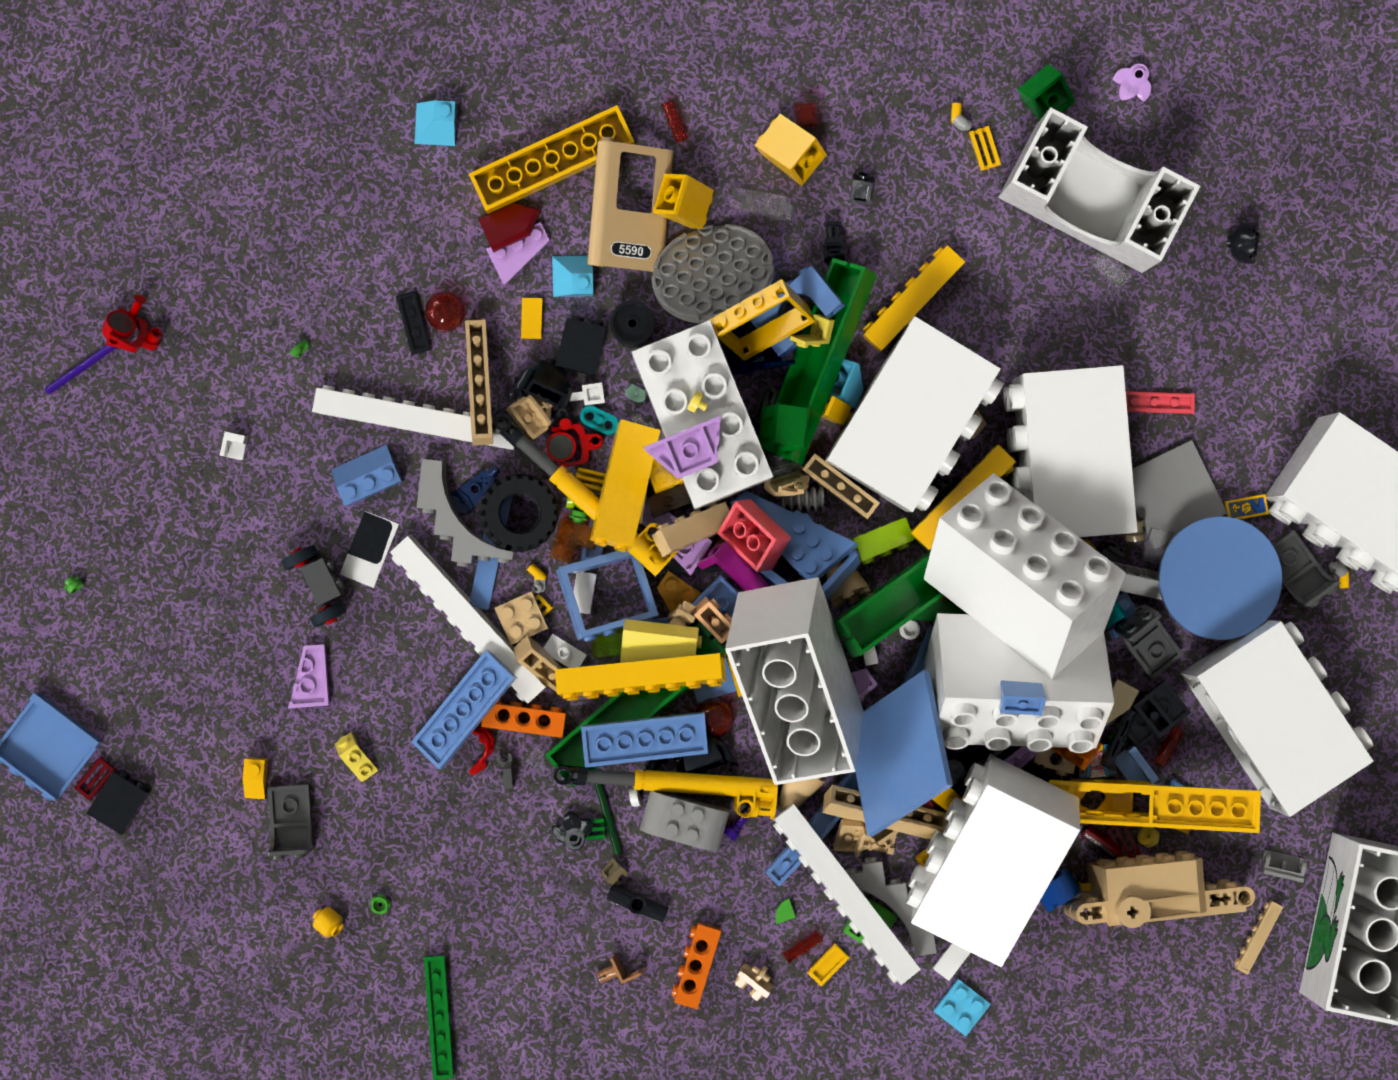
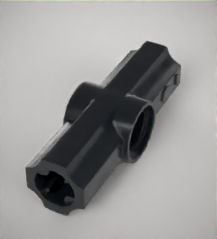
M615 884L611 886L606 901L628 909L633 914L642 915L663 924L669 909L668 906ZM640 899L643 902V906L638 909L634 908L632 901Z

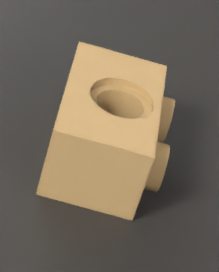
M1052 749L1039 752L1031 761V763H1037L1038 767L1042 764L1044 769H1055V774L1067 776L1068 773L1074 774L1076 766L1061 755H1059V761L1056 764H1051L1050 756L1056 753Z

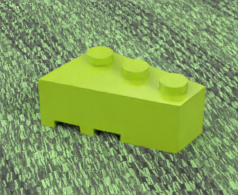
M906 517L850 540L857 543L855 549L859 552L860 562L865 565L875 561L874 556L880 555L882 558L892 554L891 549L897 547L899 551L909 547L908 542L915 539L910 534V526Z

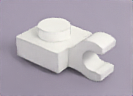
M602 383L582 385V392H573L570 402L584 400V406L605 403Z

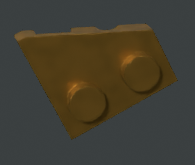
M666 570L656 585V589L670 613L679 604L682 605L683 601L692 604L701 594L668 570Z

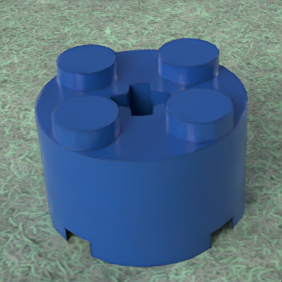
M1063 868L1055 873L1040 902L1047 913H1049L1056 906H1061L1078 895L1082 890L1070 871Z

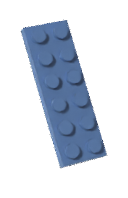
M485 650L412 740V743L439 770L443 769L517 677L489 650Z
M704 712L581 725L585 768L708 754Z

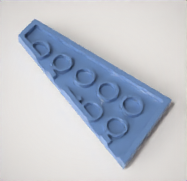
M747 490L731 502V506H733L735 501L751 499L791 537L781 556L804 579L816 577L820 579L857 547L856 542Z

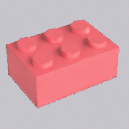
M751 499L735 501L717 533L757 572L772 570L791 539Z

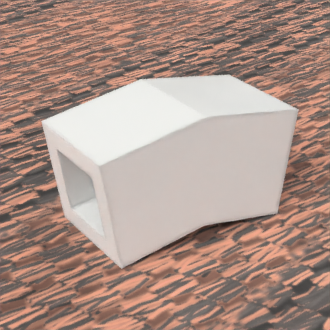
M875 646L863 654L866 666L878 664Z

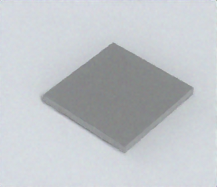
M1192 440L1132 468L1136 514L1145 519L1143 529L1153 549L1171 541L1180 530L1191 523L1204 518L1220 517L1227 514Z

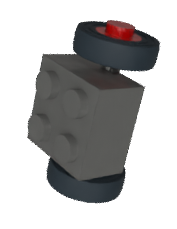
M314 545L304 549L299 547L291 551V555L281 561L285 570L301 567L300 570L318 606L322 608L318 613L310 617L312 625L318 627L325 623L330 625L338 621L337 617L347 612L344 604L340 602L335 605H326L346 595L344 590L347 587L343 579L337 577L335 572L338 569L334 561H330L328 558H321L306 565L310 560L319 555Z

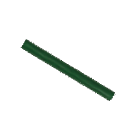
M594 784L614 854L622 853L603 784Z

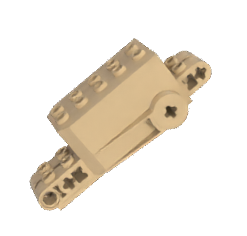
M1175 851V854L1156 853L1154 856L1136 855V858L1117 857L1115 860L1097 859L1096 862H1087L1088 882L1091 883V891H1089V894H1080L1079 898L1067 901L1064 905V912L1067 917L1082 924L1106 922L1108 926L1123 925L1128 928H1137L1145 922L1246 912V907L1251 906L1255 901V893L1251 888L1237 884L1235 881H1229V879H1219L1214 884H1210V881H1204L1202 858L1195 856V853H1188V851Z

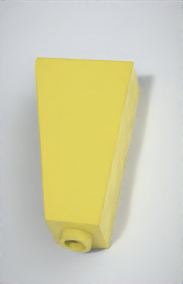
M625 619L620 663L696 656L697 648L701 649L702 636H698L699 628Z

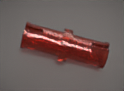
M674 101L662 104L661 106L668 120L667 126L671 128L676 144L687 140L688 137L681 123L683 120L678 115Z
M1174 726L1166 741L1161 743L1162 748L1153 762L1165 768L1173 752L1177 751L1176 746L1185 732Z
M814 931V933L803 940L799 939L797 944L783 951L782 954L790 964L799 956L808 954L810 949L822 943L823 940L818 932Z

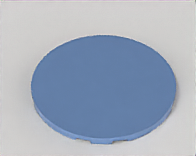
M1232 517L1204 518L1184 527L1167 545L1158 571L1160 595L1172 618L1187 631L1197 636L1214 640L1238 638L1251 633L1261 626L1275 609L1282 588L1281 564L1271 542L1253 525Z

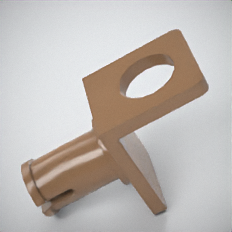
M614 954L610 958L612 966L597 971V977H601L599 979L600 983L618 977L621 984L643 975L646 970L642 968L626 975L617 954Z

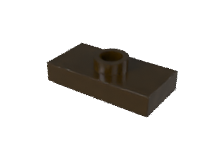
M684 484L646 498L653 519L691 504Z

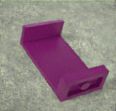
M726 541L709 549L696 564L702 570L717 564L744 591L770 586Z

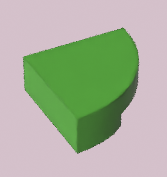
M303 339L289 353L298 359L311 346V343Z
M789 898L783 900L778 906L775 914L776 924L796 918Z

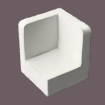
M225 432L220 456L243 460L248 437Z

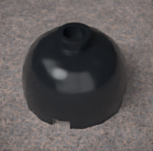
M1243 223L1234 229L1232 236L1228 235L1227 248H1230L1231 255L1235 260L1245 264H1255L1256 260H1252L1254 252L1257 255L1259 232H1255V227L1260 228L1259 223Z

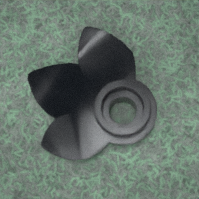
M568 811L561 825L552 826V832L558 842L565 843L570 850H579L584 846L585 838L592 832V821L590 818L581 821L575 812ZM573 837H578L576 842H571Z

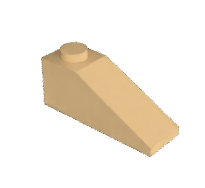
M527 635L513 648L517 662L557 692L555 669L563 668L540 644Z

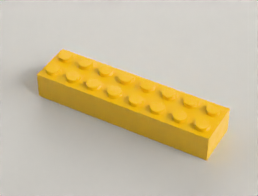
M618 105L475 170L469 173V176L487 214H490L596 165L598 141H602V137L615 138L614 142L635 145V142Z
M720 653L555 669L557 695L563 697L566 701L579 700V696L587 697V699L599 698V694L607 695V697L619 696V692L627 693V695L640 694V690L648 691V693L660 692V688H666L668 691L681 690L680 686H686L689 689L701 688V684H707L709 687L722 686L721 682H726L725 659Z

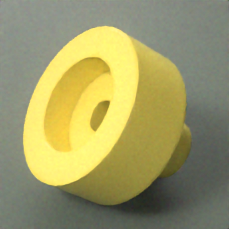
M696 390L687 410L695 413L697 408L705 411L708 403L702 401L704 394Z
M1143 827L1138 833V841L1145 847H1153L1159 842L1160 835L1154 827Z

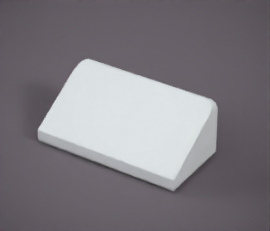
M587 572L576 574L574 595L580 613L591 614L597 574Z

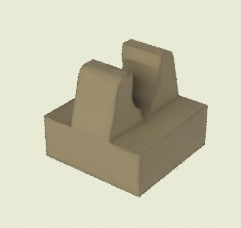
M613 857L600 872L602 877L612 886L614 884H621L618 878L622 874L626 877L628 875L624 867Z

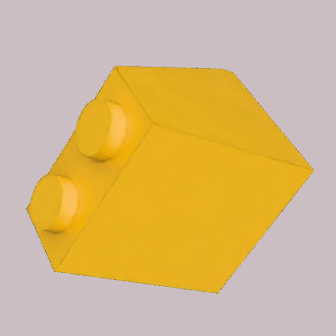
M779 114L777 118L772 120L769 128L758 138L755 147L764 157L801 186L827 156L813 135L782 114Z
M664 174L653 213L690 228L703 229L707 221L709 206L713 200L714 190L688 175Z

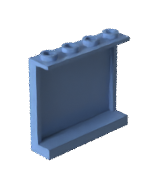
M34 692L29 698L30 702L0 740V764H6L12 774L23 777L29 787L40 790L42 792L41 795L45 799L56 801L63 795L102 744L103 740L40 692Z

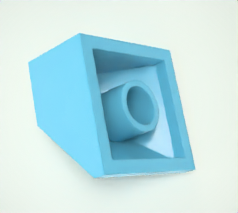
M434 100L417 103L414 144L455 146L457 104L455 101Z
M588 255L552 256L553 297L594 296L593 266L587 265Z
M844 359L830 396H834L856 409L863 392L860 365Z

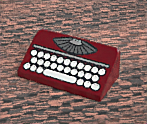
M1090 824L1087 825L1080 835L1111 859L1117 858L1121 853L1122 847Z

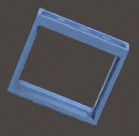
M798 510L794 512L813 522V519L807 513L802 514ZM856 549L846 556L845 562L822 586L826 601L861 564L859 552ZM772 570L757 572L771 586L788 583Z
M627 550L626 552L615 551L559 567L556 570L578 641L583 639L585 642L593 641L600 634H603L604 637L616 633L615 630L624 628L625 619L585 630L569 576L631 558L648 612L625 619L654 622L653 619L659 615L644 567Z

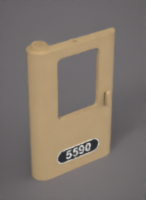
M602 137V141H598L587 265L653 272L656 259L665 248L668 220L654 214L653 209L664 174H672L674 151L614 142L615 138ZM622 152L654 156L656 159L652 210L650 213L620 210L616 207L620 156Z

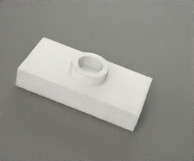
M553 633L544 646V649L552 658L568 668L580 667L587 656Z

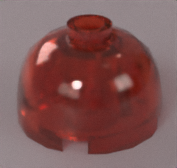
M442 291L430 297L426 304L425 315L433 328L442 332H450L462 325L466 316V308L458 295L453 292Z
M718 697L708 698L697 706L695 713H705L706 732L710 736L722 737L733 727L735 720L734 711L731 705L724 699Z

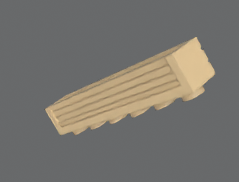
M1271 900L1265 903L1263 913H1260L1258 916V923L1254 924L1251 936L1249 935L1246 939V946L1241 948V955L1234 962V967L1247 975L1283 909L1281 905Z

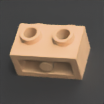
M705 596L695 606L693 614L722 644L728 638L732 617L728 613L723 615L719 611L721 606L713 598L709 600Z

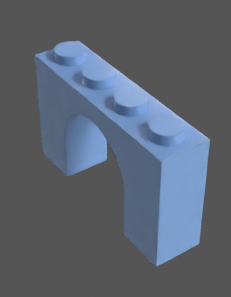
M813 266L803 268L794 281L790 280L787 282L799 296L810 297L828 318H832L846 306L820 272ZM783 293L779 294V298L784 296ZM785 300L750 321L757 329L783 315V311L789 301ZM790 336L771 346L779 357L785 358L798 347L796 342L789 340Z

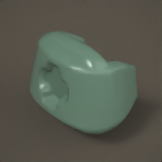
M630 384L625 390V395L633 402L642 403L646 398L647 392L634 384Z

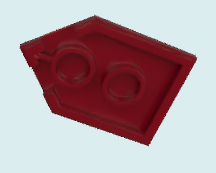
M514 202L478 218L493 253L531 236L534 229L533 226L536 219L539 218L541 209Z

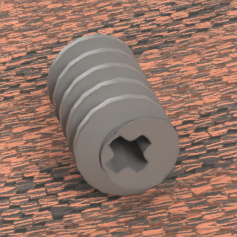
M812 486L810 491L806 490L804 494L782 496V508L786 509V506L789 505L790 511H793L795 505H797L798 511H801L803 506H805L807 512L810 511L811 506H813L815 512L818 511L819 507H822L823 511V487H819L818 492Z

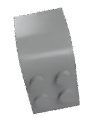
M650 791L640 830L664 839L704 850L719 852L730 810L729 808L671 792Z

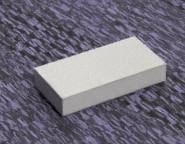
M951 943L932 968L950 981L971 952Z

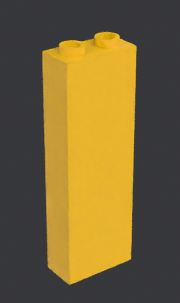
M623 419L617 424L590 540L595 541L594 544L603 547L606 545L613 546L615 550L620 552L629 551L633 547L654 460L644 450V447L657 442L661 430Z

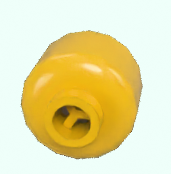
M331 907L320 908L313 915V928L326 938L337 936L344 926L342 923L343 917Z

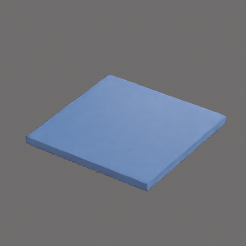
M927 670L921 671L864 711L856 777L867 836H875L953 786L930 672Z

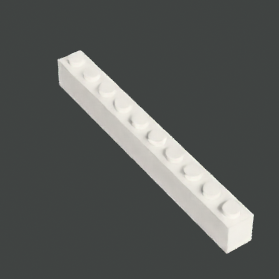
M323 385L322 389L316 388L312 409L314 413L472 442L470 412L463 411V415L455 414L454 409L443 408V411L435 410V406L423 404V407H417L415 402L403 400L401 404L396 403L395 398L383 396V399L380 400L375 399V395L363 393L362 396L354 395L355 391L348 389L337 392L334 391L335 387ZM503 420V423L497 422V425L500 428H506L508 426L505 420ZM493 430V444L488 446L515 450V446H512L503 436L495 433Z
M412 534L403 539L390 552L393 555L391 557L398 566L402 565L404 567L407 577L412 581H416L420 585V591L425 596L429 595L434 600L433 605L439 611L443 610L449 623L454 627L457 626L462 631L460 633L466 641H471L475 645L474 649L480 656L485 650H489L517 677L511 686L517 691L515 694L522 702L526 701L528 704L548 686L517 662L513 650L514 646L510 644L507 638L479 608L473 607L469 603L471 601L470 598Z
M791 804L773 818L775 822L773 827L780 835L784 833L788 839L786 844L792 851L797 850L800 854L799 861L805 868L807 866L810 867L813 871L811 874L812 878L817 884H823L826 888L823 892L830 901L833 899L836 901L838 912L843 917L847 916L849 918L851 929L856 934L859 932L864 939L861 941L868 950L872 948L876 954L874 958L881 967L885 965L889 970L886 974L891 981L902 985L921 969L797 807Z

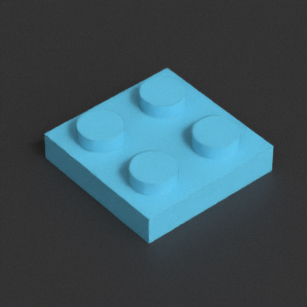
M958 978L933 1011L964 1036H967L991 1004Z

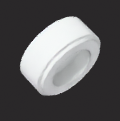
M910 620L899 628V632L903 638L912 640L919 635L920 626L916 621Z
M633 786L630 787L629 797L631 805L633 807L641 806L639 790H633Z

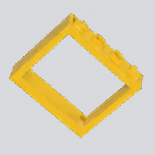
M783 279L709 319L717 338L744 361L816 322L808 304ZM783 293L784 296L779 298V294ZM785 300H788L795 307L740 339L731 332L733 329ZM748 347L749 351L744 354V349Z

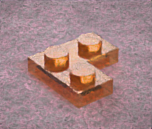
M561 518L549 557L570 563L576 544L595 549V541L590 540L592 527Z

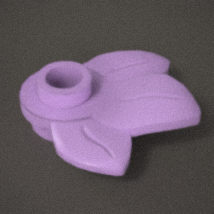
M1137 63L1131 68H1121L1115 73L1113 80L1121 84L1119 88L1121 100H1128L1137 95L1144 102L1149 97L1151 92V84L1148 81L1149 70L1144 64ZM1141 70L1143 72L1142 77L1137 78L1135 72Z

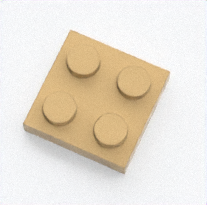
M532 591L494 608L511 645L520 642L527 635L531 637L549 628Z

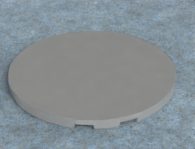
M725 224V226L705 225L703 229H697L688 234L683 233L662 250L654 264L652 286L658 302L668 313L684 321L704 323L770 286L774 278V260L766 242L755 232L731 224Z

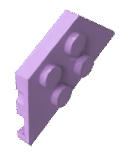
M720 416L654 442L645 446L644 450L677 479L718 463L721 418Z

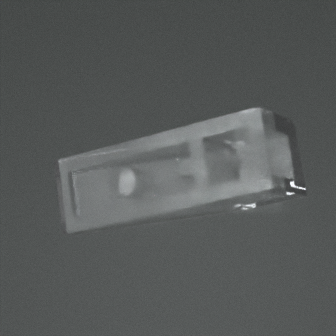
M734 187L728 207L771 219L792 222L797 203L786 196Z

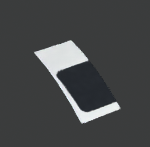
M365 511L340 575L374 588L399 524Z

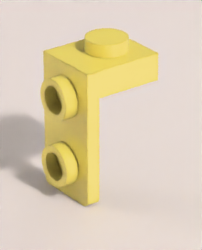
M814 314L813 317L816 322L811 325L810 334L791 335L789 340L796 342V346L808 348V345L820 347L821 344H829L835 320L820 314Z
M352 732L342 736L335 743L339 757L361 782L378 771L377 767L360 749Z

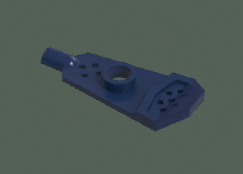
M496 466L490 471L483 470L451 493L450 499L457 513H470L477 505L487 489L495 482L494 477L500 472ZM473 485L478 486L479 491L477 493L473 492Z

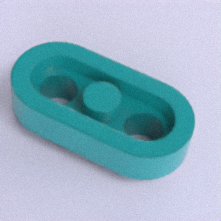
M586 406L580 412V420L584 425L605 435H612L616 432L618 420L615 416L594 406ZM589 412L594 414V418L592 420H588L586 418V415ZM607 421L612 422V428H605V423Z

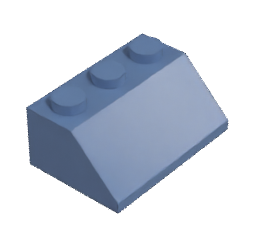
M387 445L331 469L336 488L344 505L347 507L404 482Z

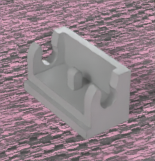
M1264 849L1259 871L1263 874L1304 882L1307 862H1304V858Z

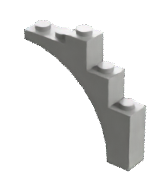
M422 459L416 508H422V513L434 514L436 510L434 534L440 535L439 539L452 540V537H454L451 561L457 562L456 566L469 567V563L475 564L476 556H478L477 560L490 561V557L498 558L500 563L509 564L510 560H516L517 552L501 549L487 543L474 534L461 520L449 496L446 481V462Z
M877 857L865 858V862H861L862 870L858 871L857 867L846 869V873L859 890L870 893L884 901L897 913L908 930L916 956L937 953L934 934L911 923L913 907L906 904L908 893L905 881H901V878H893L888 880L889 883H885L883 863L881 859L877 860Z

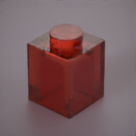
M816 103L795 104L796 125L801 128L817 127Z

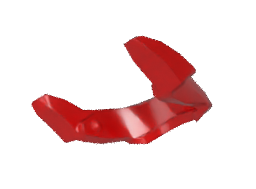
M477 726L472 733L479 736L480 743L485 744V751L483 756L469 770L471 776L487 767L485 761L494 752V738L488 729Z

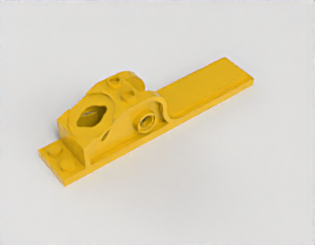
M1119 779L1049 780L1050 784L1079 797L1080 823L1260 833L1261 790L1167 786L1148 781ZM1091 790L1105 795L1104 801L1094 810H1090L1080 804V800L1086 792ZM1133 793L1150 795L1149 813L1133 811Z

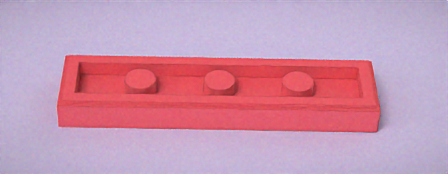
M1126 391L1127 412L1195 414V393Z

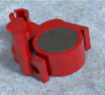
M134 296L135 301L130 312L120 307L119 310L109 312L106 316L101 330L103 336L107 339L105 345L124 349L132 353L137 352L140 347L151 351L159 347L161 343L160 338L163 334L162 331L158 328H151L150 331H147V322L137 317L142 304L146 302L144 296ZM136 327H137V329H138L137 339H136L135 341H133V342H129L130 339H131L132 336H133V333H134Z
M563 418L559 422L560 427L551 428L554 434L546 442V452L553 461L561 463L558 464L559 467L562 465L565 468L587 463L589 451L602 447L603 438L598 433L585 434L582 425H571V421L568 418ZM573 429L577 432L582 448L580 460L567 462L576 452V443L570 434L560 431ZM598 438L599 443L594 445L591 440Z

